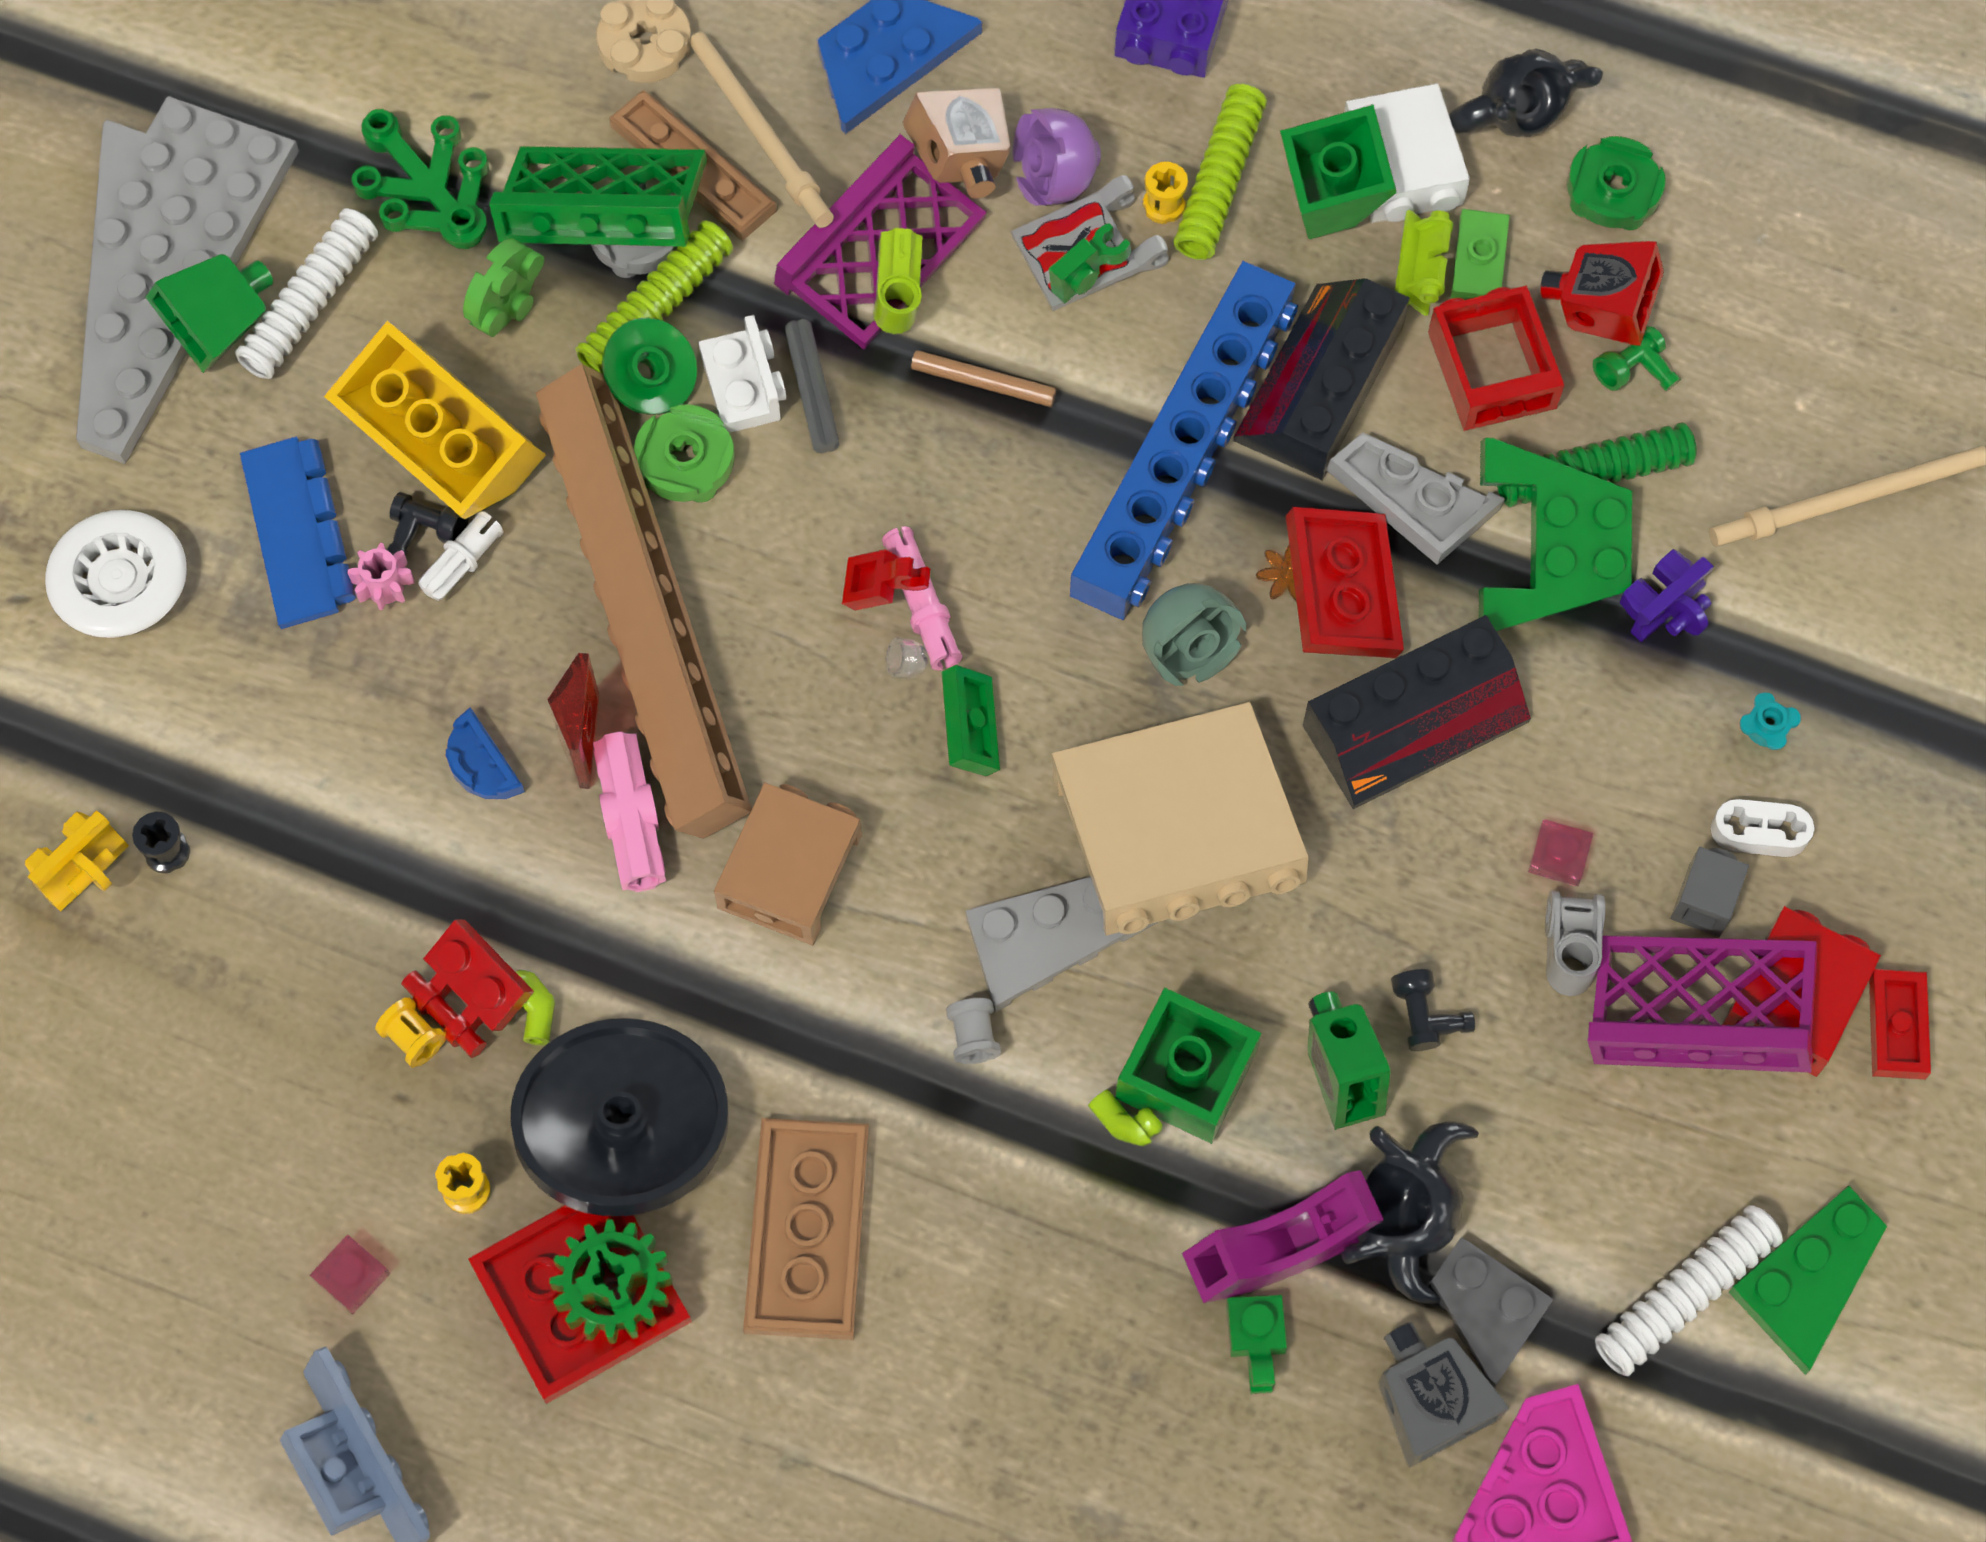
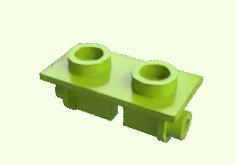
M1407 210L1405 214L1395 291L1410 297L1409 305L1424 316L1429 314L1430 304L1436 303L1445 290L1444 280L1447 259L1442 255H1437L1449 250L1453 222L1449 219V214L1441 210L1431 212L1430 217L1421 219L1411 210Z

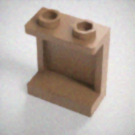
M764 782L714 889L717 909L813 946L821 929L820 916L852 845L857 846L862 837L860 818H857L852 810L841 804L829 802L827 805H823L810 800L803 791L794 786L781 784L779 787Z

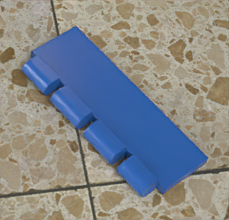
M296 436L241 452V462L278 626L284 629L339 613L338 605L352 602L356 596L348 575L349 566L342 563L346 560V553L339 524L336 520H332L336 517V511L329 481L323 477L326 474V468L319 441L308 439L300 442Z

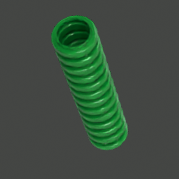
M1681 422L1677 423L1674 429L1670 426H1663L1660 428L1659 433L1655 429H1650L1646 431L1645 436L1637 432L1632 434L1630 439L1626 436H1620L1616 438L1615 443L1607 439L1601 442V446L1594 442L1588 444L1586 450L1581 446L1572 448L1571 453L1563 449L1557 452V456H1554L1552 453H1546L1542 457L1605 481L1608 480L1614 484L1620 482L1622 476L1626 480H1631L1635 478L1636 473L1644 477L1649 475L1651 470L1655 473H1661L1665 470L1666 466L1670 470L1679 468L1680 463L1685 467L1691 466L1695 462L1697 448L1693 432L1687 424ZM1497 486L1499 495L1505 498L1504 503L1509 508L1516 506L1518 500L1523 504L1531 502V488Z

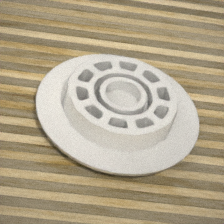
M112 510L95 514L70 528L54 547L49 557L45 574L47 596L56 614L69 626L82 633L107 638L131 635L147 629L158 622L175 605L186 580V556L174 532L163 522L150 515L131 510ZM119 547L117 550L108 551L109 549ZM137 548L138 552L134 553L131 551V549ZM100 555L94 562H91L96 556ZM151 559L149 566H146V563ZM84 572L88 573L87 579L82 578ZM91 592L92 595L83 594V593Z

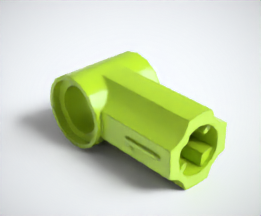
M894 228L880 233L877 290L873 317L879 328L891 334L904 333L913 326L922 297L920 288L922 236L914 233L912 229ZM890 299L902 300L908 307L905 309H895L887 301Z

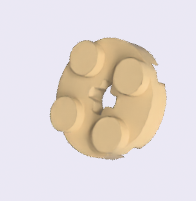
M618 0L607 3L600 12L601 20L596 32L598 49L603 63L613 73L615 69L620 73L626 74L627 80L636 83L656 82L674 74L679 69V62L684 58L685 54L688 57L691 50L690 25L687 16L680 7L674 4V0ZM641 32L653 33L648 44H641L639 39H633V37Z

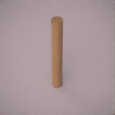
M918 350L915 351L911 363V369L1048 407L1053 406L1057 388Z

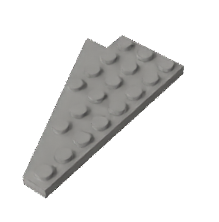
M169 96L165 99L146 133L106 119L102 130L76 439L82 449L123 464L127 462L187 354L186 350L145 297L154 283L161 278L217 255L226 254L235 265L237 264L299 152L295 140Z

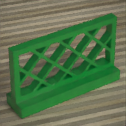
M520 146L503 192H494L489 203L498 242L514 238L520 243L686 247L690 236L688 218L707 162L705 149ZM529 164H550L533 174L528 170ZM582 165H596L581 174L574 171V169ZM628 166H642L627 175L620 171ZM676 166L689 167L674 176L667 172ZM560 176L567 179V181L551 189L545 185ZM608 176L614 181L598 190L592 186V184ZM654 177L660 181V183L645 191L638 186Z

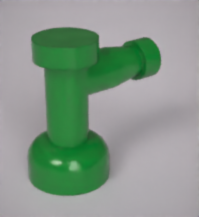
M1652 326L1646 327L1640 346L1629 345L1620 353L1614 351L1603 352L1592 363L1593 371L1599 382L1611 391H1617L1627 384L1630 379V369L1639 362L1653 377L1660 381L1659 385L1665 392L1669 391L1681 380L1675 371L1672 372L1665 360L1660 356V353L1666 348V343L1662 334Z

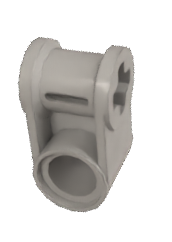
M1551 890L1549 892L1545 915V934L1547 937L1546 975L1551 987L1560 994L1577 996L1586 992L1599 969L1602 959V934L1605 921L1604 895L1595 894L1592 899L1562 897L1559 891ZM1565 958L1577 959L1583 964L1585 970H1571L1565 966L1562 960Z

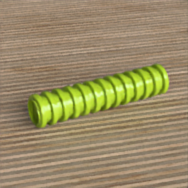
M1234 84L1226 91L1225 100L1222 102L1221 111L1217 116V123L1213 127V135L1209 139L1208 148L1205 150L1204 159L1200 164V171L1196 175L1195 184L1191 189V196L1187 201V208L1183 212V220L1179 223L1178 233L1174 237L1176 249L1189 258L1205 260L1215 254L1216 244L1220 240V232L1224 228V220L1228 217L1229 207L1233 202V195L1237 191V183L1240 182L1242 171L1246 165V159L1250 154V147L1254 142V135L1258 131V123L1261 121L1263 111L1267 105L1265 95L1253 86Z
M706 220L701 221L697 226L698 231L693 230L690 232L686 247L677 246L678 251H671L667 256L668 261H661L657 266L658 271H651L647 276V281H641L637 286V291H631L627 295V302L621 301L616 307L617 312L611 311L607 315V323L600 322L596 326L597 333L590 332L586 336V343L580 342L576 346L575 350L579 361L583 365L603 374V352L612 333L626 322L634 319L655 318L663 321L662 316L668 317L673 312L672 306L678 307L683 302V297H688L693 292L692 286L698 287L703 282V276L708 277L713 272V266L718 267L723 262V256L728 257L733 252V246L728 235L715 223Z

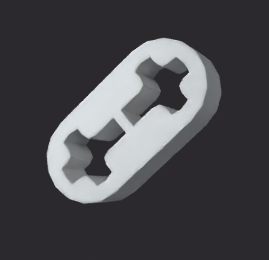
M1736 799L1722 804L1712 820L1711 833L1719 846L1732 852L1791 857L1801 853L1813 837L1814 823L1809 813L1799 806ZM1731 816L1739 817L1740 825L1745 827L1741 835L1733 834V826L1727 824ZM1783 821L1790 822L1791 829L1798 832L1793 840H1787L1785 832L1778 830Z

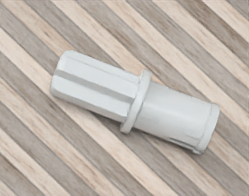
M483 511L478 512L475 518L454 541H446L444 544L445 551L419 579L418 584L427 596L437 601L442 600L467 571L473 572L478 568L476 561L504 532L501 525L495 521L483 535L480 534V531L492 516Z

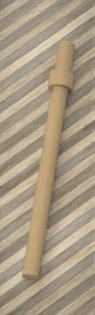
M697 32L692 35L690 46L787 182L786 191L796 205L805 208L819 228L828 226L833 221L834 216L819 196L820 187L810 173L802 171L706 34Z
M1984 446L1973 448L1769 510L1764 506L1747 511L1741 519L1710 528V540L1715 547L1747 537L1755 541L1774 535L1777 528L1986 465V448Z

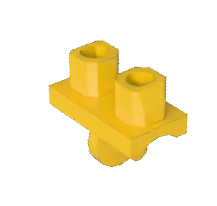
M97 810L91 816L76 811L63 824L62 833L67 839L53 852L47 847L38 848L25 860V866L30 872L27 877L60 912L91 883L105 892L112 885V882L103 872L129 847L126 841L113 829L106 817Z

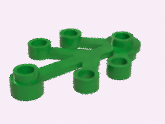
M384 109L370 111L361 124V131L367 147L378 153L388 152L410 179L381 177L376 168L363 166L358 168L352 175V183L356 194L366 200L374 199L378 196L391 198L384 201L379 209L382 224L389 231L399 232L404 229L440 232L447 243L459 249H469L479 244L487 230L485 213L477 206L482 178L489 171L486 153L477 147H469L460 153L458 163L463 180L456 201L446 188L454 148L462 138L458 121L452 116L443 115L437 117L432 122L431 133L435 144L430 169H428L402 138L397 117ZM386 125L381 129H375L376 126ZM444 129L454 130L449 135L439 134ZM474 160L481 162L477 167L466 166ZM364 180H375L370 186L360 185ZM401 199L429 201L439 212L409 210L407 204ZM392 212H402V215L396 219L388 218V215ZM469 220L465 225H456L459 221Z

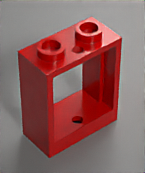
M1527 285L1513 289L1499 287L1491 290L1486 295L1466 300L1453 298L1433 308L1428 334L1464 431L1557 409L1565 385ZM1512 323L1531 375L1471 389L1452 337Z

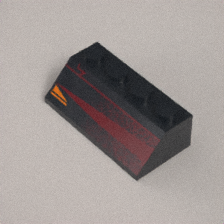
M1366 278L1316 284L1237 429L1233 441L1322 481L1327 473L1330 459L1337 454L1404 327L1410 297Z
M1484 615L1308 701L1302 726L1352 809H1355L1529 723L1531 717L1513 657L1488 617Z

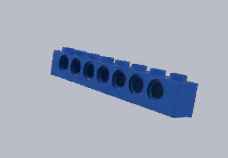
M1242 260L1071 574L1070 597L1123 621L1132 605L1138 608L1142 605L1151 585V580L1147 579L1153 565L1162 567L1173 544V540L1169 536L1175 524L1183 527L1194 505V499L1190 498L1196 485L1204 487L1207 484L1216 462L1215 459L1211 458L1218 445L1225 448L1229 443L1237 423L1236 420L1232 419L1239 406L1246 409L1250 404L1258 383L1253 380L1259 368L1264 370L1269 368L1278 348V343L1274 342L1280 329L1287 332L1295 319L1299 305L1293 303L1296 283ZM1252 321L1260 326L1249 327L1244 325L1243 322ZM1225 359H1232L1239 362L1240 364L1230 366L1224 364L1221 361ZM1207 397L1214 398L1217 401H1219V403L1212 405L1205 404L1202 401H1200V399ZM1190 436L1197 439L1198 442L1187 444L1181 442L1179 438ZM1168 475L1176 478L1178 481L1167 484L1159 481L1157 478ZM1140 515H1149L1154 517L1156 521L1145 524L1137 521L1135 518ZM1118 555H1128L1135 561L1130 564H1120L1113 560V558Z

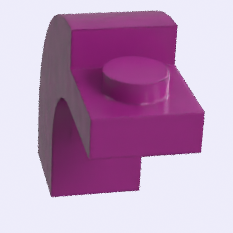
M1362 1171L1347 1172L1309 1198L1285 1211L1250 1224L1217 1229L1184 1251L1182 1255L1203 1303L1218 1301L1261 1289L1301 1273L1343 1252L1345 1247L1360 1242L1358 1236L1382 1222L1383 1217Z

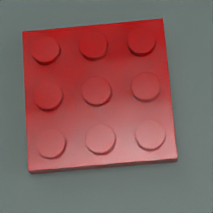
M564 1205L468 1258L545 1404L550 1403L692 1322L673 1285L659 1288L667 1296L668 1306H653L651 1310L657 1323L654 1326L645 1323L643 1320L636 1323L638 1337L634 1339L627 1333L626 1329L618 1330L616 1343H609L605 1330H599L593 1341L588 1340L584 1334V1322L573 1330L567 1325L565 1319L572 1309L558 1312L553 1300L564 1292L553 1290L550 1285V1278L556 1275H563V1272L556 1267L553 1260L555 1255L570 1256L571 1251L565 1240L568 1237H572L580 1243L586 1240L584 1226L588 1224L595 1229L597 1234L604 1233L606 1221L613 1219L616 1230L619 1233H623L625 1227L630 1222L634 1223L638 1230L637 1240H640L645 1235L634 1215L600 1216L578 1211ZM608 1248L610 1252L624 1257L632 1254V1252L622 1248ZM590 1256L579 1268L576 1279L585 1275L591 1260ZM604 1263L602 1268L605 1273L603 1276L605 1285L609 1291H613L615 1298L619 1300L621 1296L617 1289L619 1287L618 1279L613 1272L610 1273L607 1264ZM646 1279V1284L637 1288L631 1302L633 1306L643 1296L648 1279ZM601 1306L588 1309L600 1315H615L614 1311Z

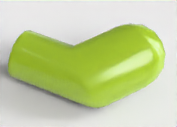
M518 970L516 973L534 990V993L522 1006L527 1011L523 1040L533 1045H547L550 1042L555 1007L554 996L535 973Z
M1109 1089L1098 1094L1088 1104V1107L1110 1134L1120 1141L1143 1147L1152 1142L1150 1138L1161 1132L1163 1124L1149 1108L1141 1109L1132 1118Z

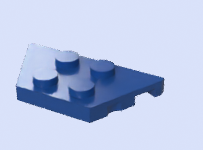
M870 0L818 38V52L823 69H825L832 99L835 101L841 130L845 134L850 132L982 33V22L977 17L926 0Z

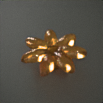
M1289 545L1285 551L1284 558L1272 550H1266L1265 558L1272 567L1259 570L1256 573V578L1265 582L1274 581L1269 593L1271 599H1277L1288 589L1290 596L1296 602Z

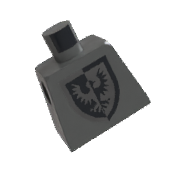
M1412 1322L1398 1327L1384 1337L1398 1364L1383 1372L1379 1380V1387L1405 1460L1410 1468L1502 1419L1509 1409L1502 1397L1453 1338H1446L1426 1348Z

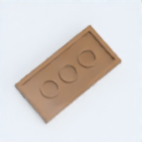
M761 1118L743 1326L744 1334L854 1340L869 1124Z

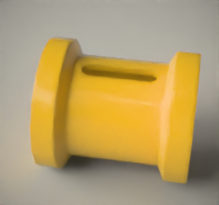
M1159 162L1147 170L1144 181L1147 192L1143 198V207L1146 216L1153 222L1166 224L1177 221L1183 215L1186 206L1183 195L1188 186V178L1184 169L1178 164ZM1171 176L1174 177V186L1170 185ZM1156 200L1160 201L1159 210L1156 209Z
M410 997L400 999L391 1005L382 1014L375 1026V1031L382 1038L389 1037L406 1054L405 1061L411 1068L422 1066L428 1062L446 1041L445 1032L441 1028L433 1029L416 1012V1003Z
M459 1153L447 1156L439 1163L435 1172L437 1188L442 1194L446 1205L453 1211L460 1214H472L480 1210L488 1202L491 1195V1184L487 1175L482 1171L481 1163L474 1156L467 1153ZM471 1177L473 1185L470 1188L461 1185L457 1190L455 1189L453 1183L457 1179L466 1182Z

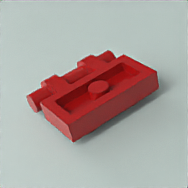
M465 919L454 920L423 958L436 972L430 982L415 970L409 973L401 983L411 994L412 1000L416 1003V1009L423 1015L429 1013L444 1029L445 1039L452 1047L460 1046L470 1058L478 1056L487 1045L475 1032L484 1022L491 1031L503 1030L534 993V990ZM451 990L468 1005L460 1015L445 1000Z

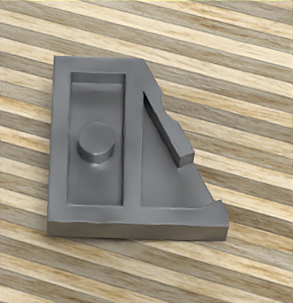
M1462 1237L1429 1284L1430 1288L1439 1295L1441 1307L1446 1309L1453 1319V1327L1464 1346L1468 1345L1481 1367L1483 1375L1494 1388L1553 1301L1551 1297Z

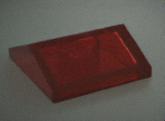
M589 653L577 654L547 699L559 741L580 789L591 788L594 757L593 742H595L600 696Z

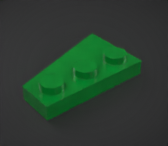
M1848 1186L1734 1285L1729 1294L1806 1375L1814 1365L1883 1236L1887 1225Z

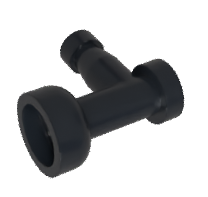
M398 492L390 507V519L399 523L395 530L393 542L389 544L387 551L394 555L402 550L405 556H407V548L413 541L420 525L435 529L437 538L444 544L448 540L454 541L467 527L469 517L463 519L449 506L441 511L413 501L410 494Z
M1410 970L1396 974L1391 978L1394 994L1406 1001L1412 1036L1407 1038L1410 1051H1425L1440 1046L1439 1035H1448L1459 1031L1461 1033L1474 1032L1475 1019L1471 1011L1460 1012L1458 1015H1430L1426 996L1433 991L1435 986L1431 970Z

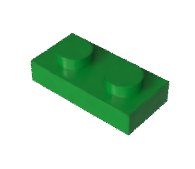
M954 665L942 671L949 766L986 777L1000 770L992 676Z

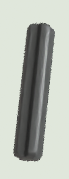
M807 319L791 321L785 327L786 337L813 450L820 454L827 451H835L839 447V437L811 323Z

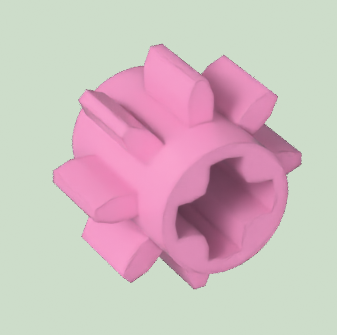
M379 543L377 549L369 550L366 553L361 550L357 553L360 558L358 568L348 570L351 583L357 585L354 591L358 601L362 603L370 598L377 603L379 610H383L385 604L393 603L396 600L403 603L405 601L403 596L404 585L414 584L411 570L405 568L408 562L404 552L401 550L392 555L389 551L385 550L383 543Z

